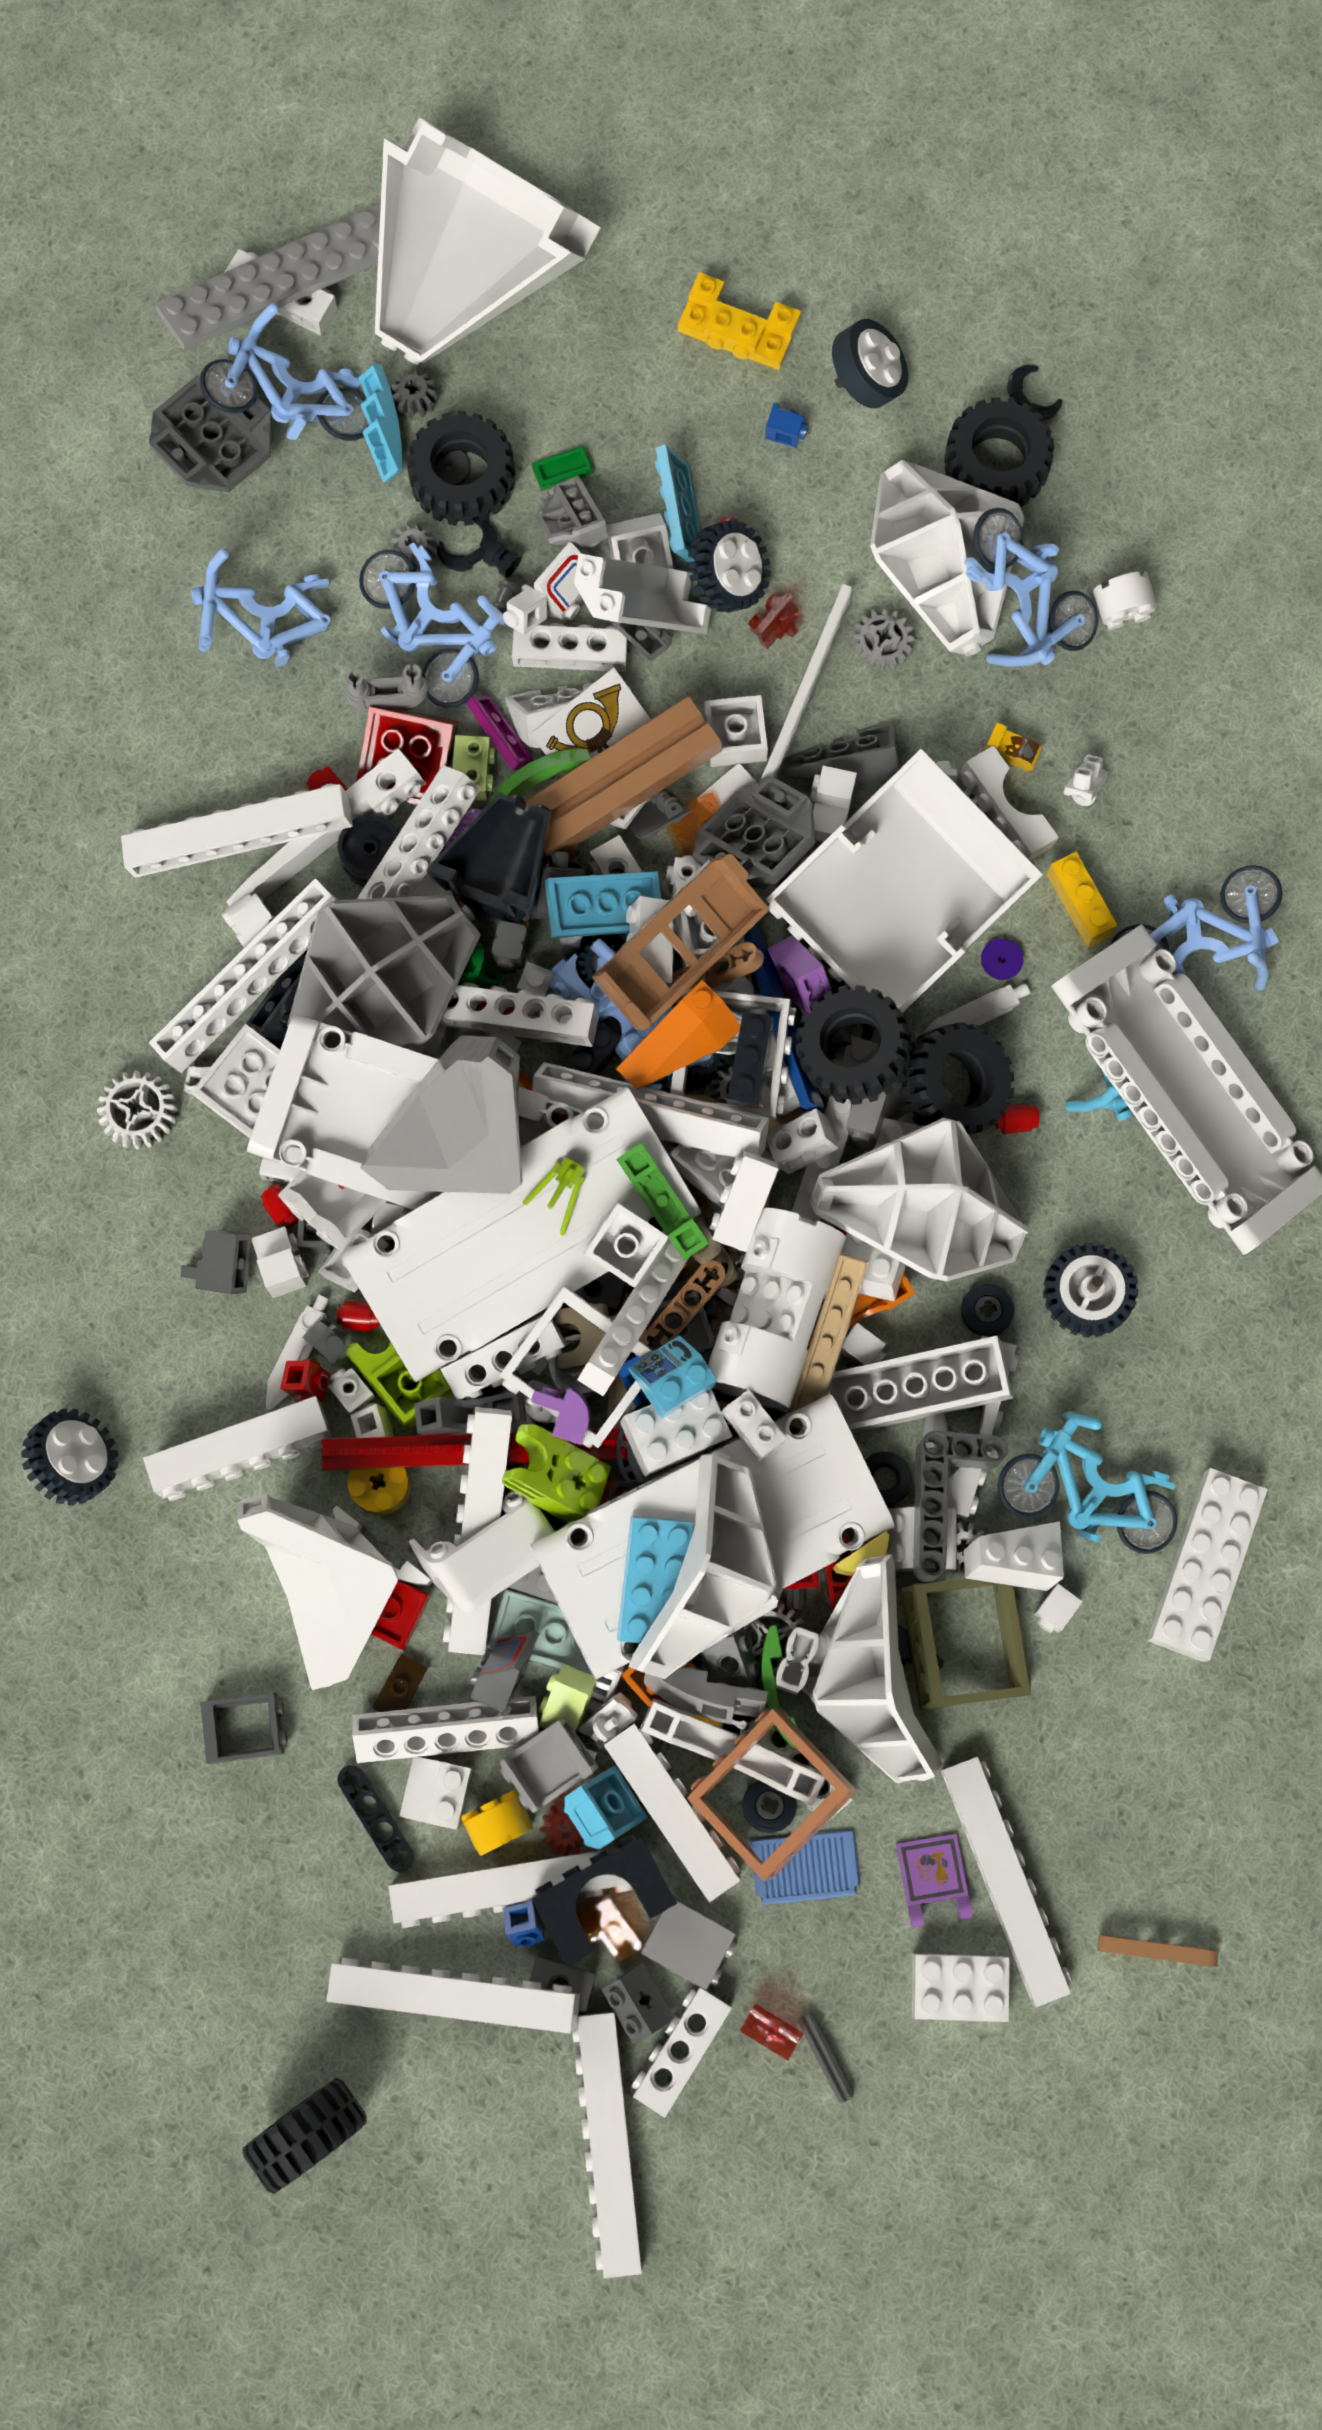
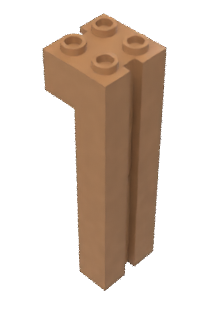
M689 696L526 800V806L532 807V805L542 804L551 810L541 863L542 867L545 865L551 867V853L554 852L568 853V860L579 856V843L722 752L721 740L709 723L705 722L701 712Z

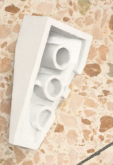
M593 683L584 684L583 690L562 686L558 687L556 694L541 695V689L505 697L506 705L519 738L529 747L540 748L531 736V733Z

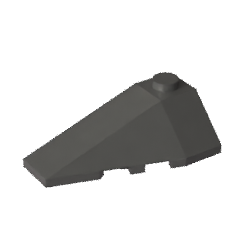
M895 722L858 731L859 737L850 741H844L842 737L833 740L834 743L823 751L820 747H813L788 756L783 761L784 776L814 778L815 774L821 775L823 766L857 773L855 782L886 783L902 768Z

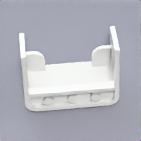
M510 1489L511 1492L506 1495L502 1502V1509L505 1515L458 1547H455L451 1542L439 1541L425 1551L414 1538L408 1541L426 1575L460 1611L469 1612L475 1610L538 1567L539 1564L530 1544L555 1532L539 1507L528 1502L526 1497Z

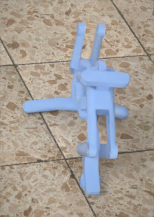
M220 549L209 561L205 571L206 583L204 586L191 588L193 604H202L203 607L198 644L200 651H208L212 643L215 610L253 644V653L258 658L268 659L276 650L275 667L286 665L290 658L289 650H284V646L327 629L331 622L330 616L324 614L303 593L308 590L328 587V578L321 579L320 574L306 576L304 583L288 585L285 588V600L281 604L274 607H265L256 603L253 599L256 596V591L252 587H218V569L229 557L227 549ZM220 598H238L242 607L252 615L260 617L259 635ZM294 606L310 620L273 636L275 619L285 616Z

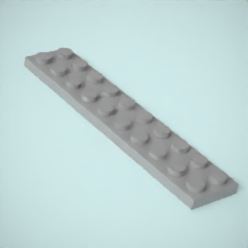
M381 203L155 303L156 312L185 351L256 319L271 303H276L279 308L319 289H323L378 264Z

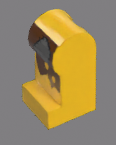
M997 722L985 750L994 745L1006 763L1026 771H1032L1042 752V747L1033 740L1022 738V736L1006 730L1007 726Z

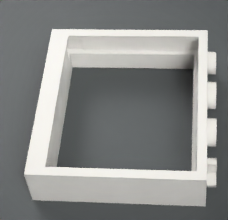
M689 988V989L683 994V998H684L693 988ZM714 991L727 1006L779 1011L780 1019L768 1109H756L715 1102L707 1103L767 1117L769 1120H777V1114L783 1113L785 1096L780 1095L781 1084H787L789 1067L783 1065L785 1054L790 1055L792 1037H787L788 1025L794 1026L796 1008H791L790 999ZM687 1065L673 1072L670 1094L685 1097L688 1074Z
M566 1286L562 1288L499 1375L504 1379L502 1383L504 1387L514 1394H517L519 1391L529 1397L527 1403L539 1412L545 1409L553 1415L551 1421L555 1424L559 1412L531 1403L533 1392L536 1389L516 1376L514 1371L564 1302L606 1333L613 1323L612 1319ZM638 1340L632 1352L642 1359L654 1352V1350ZM636 1381L597 1434L588 1428L583 1443L588 1448H591L593 1445L597 1448L600 1447L640 1392L641 1388Z

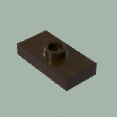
M401 1654L372 1708L379 1712L407 1709L428 1668Z

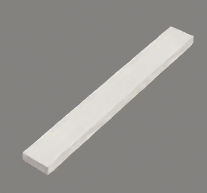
M842 584L761 779L769 775L774 778L778 776L851 601L853 589L849 585Z

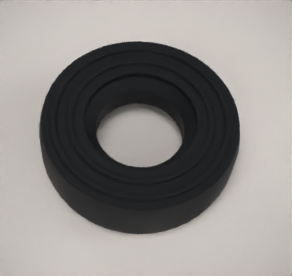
M886 1451L874 1453L865 1460L872 1477L874 1472L881 1467H887L894 1471L896 1475L895 1486L889 1490H881L879 1488L878 1490L886 1506L900 1502L907 1495L912 1484V1474L907 1462L899 1455Z

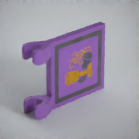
M957 1834L896 1844L912 1928H918L924 1924L920 1904L956 1898L959 1918L964 1920L972 1917L973 1913L968 1896Z

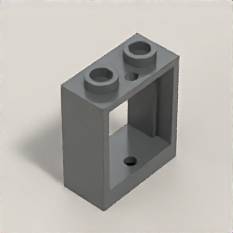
M271 1692L200 1702L206 1764L211 1765L283 1755V1748L288 1746L286 1729H281L280 1717H284V1704L282 1698H277V1693ZM268 1703L273 1748L222 1754L217 1709Z

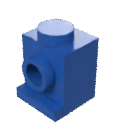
M774 402L766 424L765 439L797 448L799 439L805 440L809 423L804 422V416L799 415L796 411L779 409V403Z
M533 1901L503 1908L506 1936L511 1939L515 1947H533L538 1942L545 1940L543 1921ZM528 1914L529 1919L520 1921L515 1919V1917Z

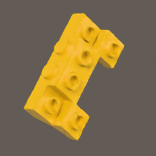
M699 272L688 295V303L679 320L678 332L704 341L713 349L720 350L722 348L730 351L739 359L745 360L748 358L780 370L801 317V311L776 301L768 320L719 302L724 289V281Z

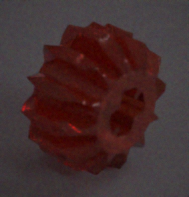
M564 1802L562 1805L563 1814L559 1813L556 1806H552L551 1811L555 1818L552 1819L545 1814L542 1816L544 1821L551 1824L550 1827H540L539 1831L543 1833L550 1832L551 1834L542 1840L543 1844H548L553 1839L556 1841L551 1848V1852L556 1853L560 1844H562L563 1855L568 1856V1845L572 1844L574 1851L578 1853L581 1850L575 1841L579 1839L584 1843V1839L569 1815L564 1813ZM568 1820V1824L574 1826V1833H569L571 1836L569 1838H563V1834L557 1832L558 1824L562 1826L561 1821Z

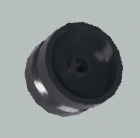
M365 815L352 820L353 827L343 829L339 835L337 849L344 872L352 882L362 887L366 886L398 836V831L394 826L380 816Z

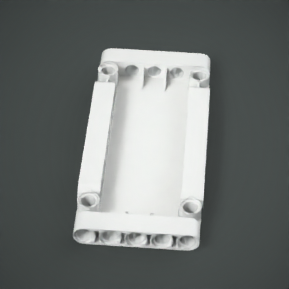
M1141 924L1054 983L1051 988L1069 1011L1068 1020L1071 1027L1076 1032L1086 1035L1088 1051L1197 1202L1209 1207L1208 1217L1211 1223L1218 1228H1224L1242 1255H1245L1263 1243L1322 1195V1174L1316 1165L1310 1166L1314 1158L1311 1147L1304 1141H1292L1296 1134L1293 1122L1192 981L1184 974L1178 973L1173 975L1172 972L1176 969L1174 956L1164 949L1156 951L1155 947L1157 944L1143 924Z
M294 1013L250 1137L247 1152L305 1171L306 1174L415 1210L443 1192L388 1190L360 1169L373 1142L437 1063L438 1059L358 1032L351 1033L336 1026ZM330 1033H338L341 1037V1042L336 1048H328L325 1044V1039ZM518 1087L520 1147L557 1126L551 1120V1115L555 1110H565L568 1113V1119L576 1117L584 1111L550 1100L549 1097ZM590 1113L586 1118L587 1126L593 1130H597L603 1125V1117ZM294 1145L299 1146L302 1150L301 1158L296 1162H290L287 1158L288 1149Z
M627 1086L576 1117L567 1119L521 1146L523 1181L512 1193L443 1192L394 1221V1224L341 1254V1258L415 1382L456 1360L466 1352L478 1349L549 1307L564 1286L574 1292L608 1272L607 1269L584 1255L583 1252L617 1203L647 1223L654 1217L616 1160L642 1142L691 1218L693 1219L702 1214ZM592 1112L600 1113L604 1119L602 1127L597 1130L589 1128L586 1123L587 1116ZM566 1157L586 1170L582 1175L585 1181L580 1188L566 1233L562 1236L560 1235V1229L574 1184L571 1189L565 1187L552 1209H548L547 1205L560 1184L555 1180L557 1175L528 1205H524L523 1200L548 1175L555 1163L559 1162L561 1164ZM389 1235L394 1239L395 1247L392 1251L384 1252L379 1248L378 1241L381 1236ZM447 1339L454 1341L457 1351L453 1355L443 1354L440 1350V1343Z
M831 1394L794 1412L786 1413L776 1421L773 1420L786 1437V1441L760 1462L740 1436L701 1454L712 1455L713 1451L730 1456V1462L751 1470L771 1560L782 1589L832 1564L840 1558V1554L848 1550H856L864 1542L895 1527L888 1508L844 1416ZM794 1418H799L802 1423V1429L799 1433L793 1435L789 1430V1424ZM701 1455L592 1509L586 1514V1517L578 1521L569 1522L564 1528L530 1544L533 1554L595 1680L630 1663L634 1654H626L624 1652L625 1642L617 1640L631 1516L693 1522L694 1532ZM851 1527L854 1531V1537L849 1543H844L842 1541V1533L846 1528ZM576 1528H582L585 1532V1538L579 1544H573L570 1541V1534Z

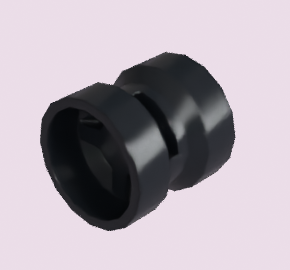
M496 539L488 547L483 557V562L490 567H496L498 573L504 578H509L522 560V555L515 550H509L507 544L501 539Z

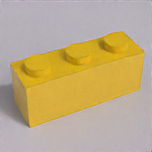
M1074 852L1052 863L1047 876L1087 948L1113 936L1118 925L1078 853Z

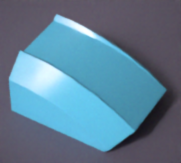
M615 1765L565 1797L564 1813L568 1814L584 1839V1845L598 1850L648 1818Z

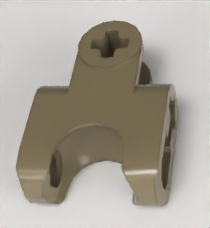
M702 1212L693 1220L709 1244L693 1254V1257L701 1265L706 1264L710 1260L717 1261L720 1264L727 1263L729 1268L721 1286L725 1287L737 1279L739 1270L724 1245L712 1240L713 1230L709 1229L710 1222ZM715 1268L713 1271L706 1269L712 1279L719 1280Z
M591 1304L613 1321L617 1317V1315H609V1306L607 1304ZM571 1307L559 1309L553 1318L554 1323L562 1330L576 1329L580 1331L581 1340L578 1347L573 1351L562 1353L558 1356V1370L565 1373L581 1372L606 1332ZM643 1331L642 1335L640 1336V1338H639L640 1341H641V1338L643 1337L645 1331Z

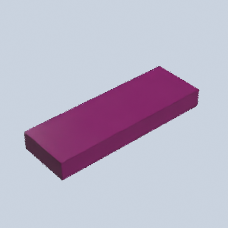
M489 695L474 696L466 702V705L511 770H518L534 761Z

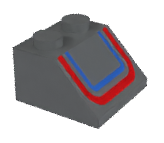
M531 1631L498 1639L493 1650L487 1648L480 1663L484 1667L482 1669L477 1667L471 1678L470 1684L474 1685V1689L470 1698L504 1713L526 1671L540 1633Z

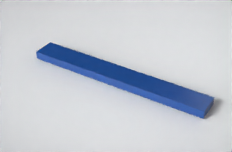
M758 921L743 935L744 943H753L764 954L762 965L754 971L761 995L786 999ZM767 1010L768 1015L773 1016V1029L777 1038L780 1012ZM795 1023L794 1026L788 1025L787 1037H792L790 1055L785 1054L784 1061L786 1066L789 1067L788 1072L798 1101L804 1109L809 1111L818 1109L822 1111L825 1108L818 1088L814 1087L808 1079L796 1052V1045L799 1043L796 1039Z

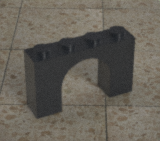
M632 1834L616 1843L619 1849L608 1855L606 1850H603L589 1858L592 1863L590 1866L581 1870L577 1865L562 1874L565 1880L553 1885L550 1880L535 1889L537 1896L531 1899L567 1966L595 1951L577 1913L579 1893L589 1880L601 1875H614L624 1879L634 1889L649 1919L677 1904L642 1837L635 1840Z

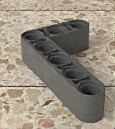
M930 1431L918 1443L915 1463L913 1571L915 1577L920 1582L932 1583L944 1573L947 1565L948 1466L994 1469L1008 1454V1445L1001 1437ZM926 1442L934 1443L938 1447L939 1452L937 1454L929 1452L926 1448ZM956 1445L965 1446L968 1450V1456L960 1455L956 1450ZM985 1448H994L998 1458L988 1456ZM930 1471L936 1474L938 1483L929 1482L926 1479L925 1472ZM925 1501L933 1502L937 1506V1513L927 1511L924 1504ZM924 1531L933 1532L936 1535L937 1542H928L924 1537ZM931 1561L934 1563L936 1573H928L923 1566V1562Z

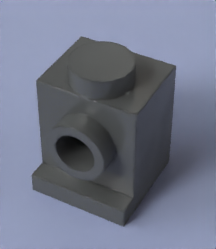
M321 1316L302 1337L332 1364L349 1347L342 1340L345 1336L344 1333L334 1324H331L324 1316Z

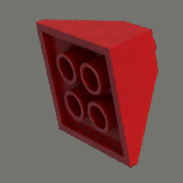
M369 706L356 782L399 748L426 783L415 796L409 797L404 801L418 805L443 765L449 767L459 721L434 715ZM396 783L390 784L387 789L393 788Z

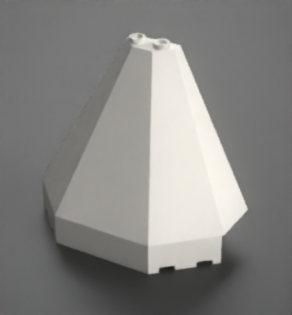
M419 117L404 148L384 138L375 334L383 338L381 344L393 351L399 348L404 351V358L416 365H419L420 362L425 363L585 260V256L601 227L502 165Z

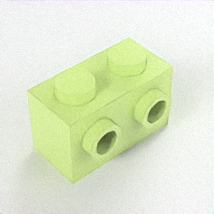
M455 735L453 769L464 773L481 788L474 800L487 801V792H493L494 776L489 774V765H495L496 749L491 747L489 737Z
M564 1664L559 1674L553 1673L546 1689L551 1692L549 1696L545 1695L538 1712L543 1715L539 1726L547 1729L565 1716L575 1733H577L580 1724L583 1722L598 1679L595 1680L594 1676Z

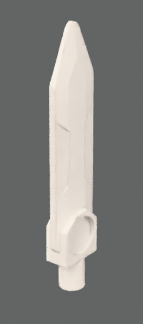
M1026 984L1012 989L1011 985L1004 988L1001 987L935 1019L923 1033L957 1022L981 1026L1013 1010L1020 1003L1018 999L1030 994L1029 988Z
M318 1295L313 1307L307 1305L304 1312L301 1313L268 1379L266 1408L268 1410L273 1409L289 1395L280 1389L286 1361H303L309 1358L313 1347L302 1337L321 1316L327 1317L323 1311L329 1299Z

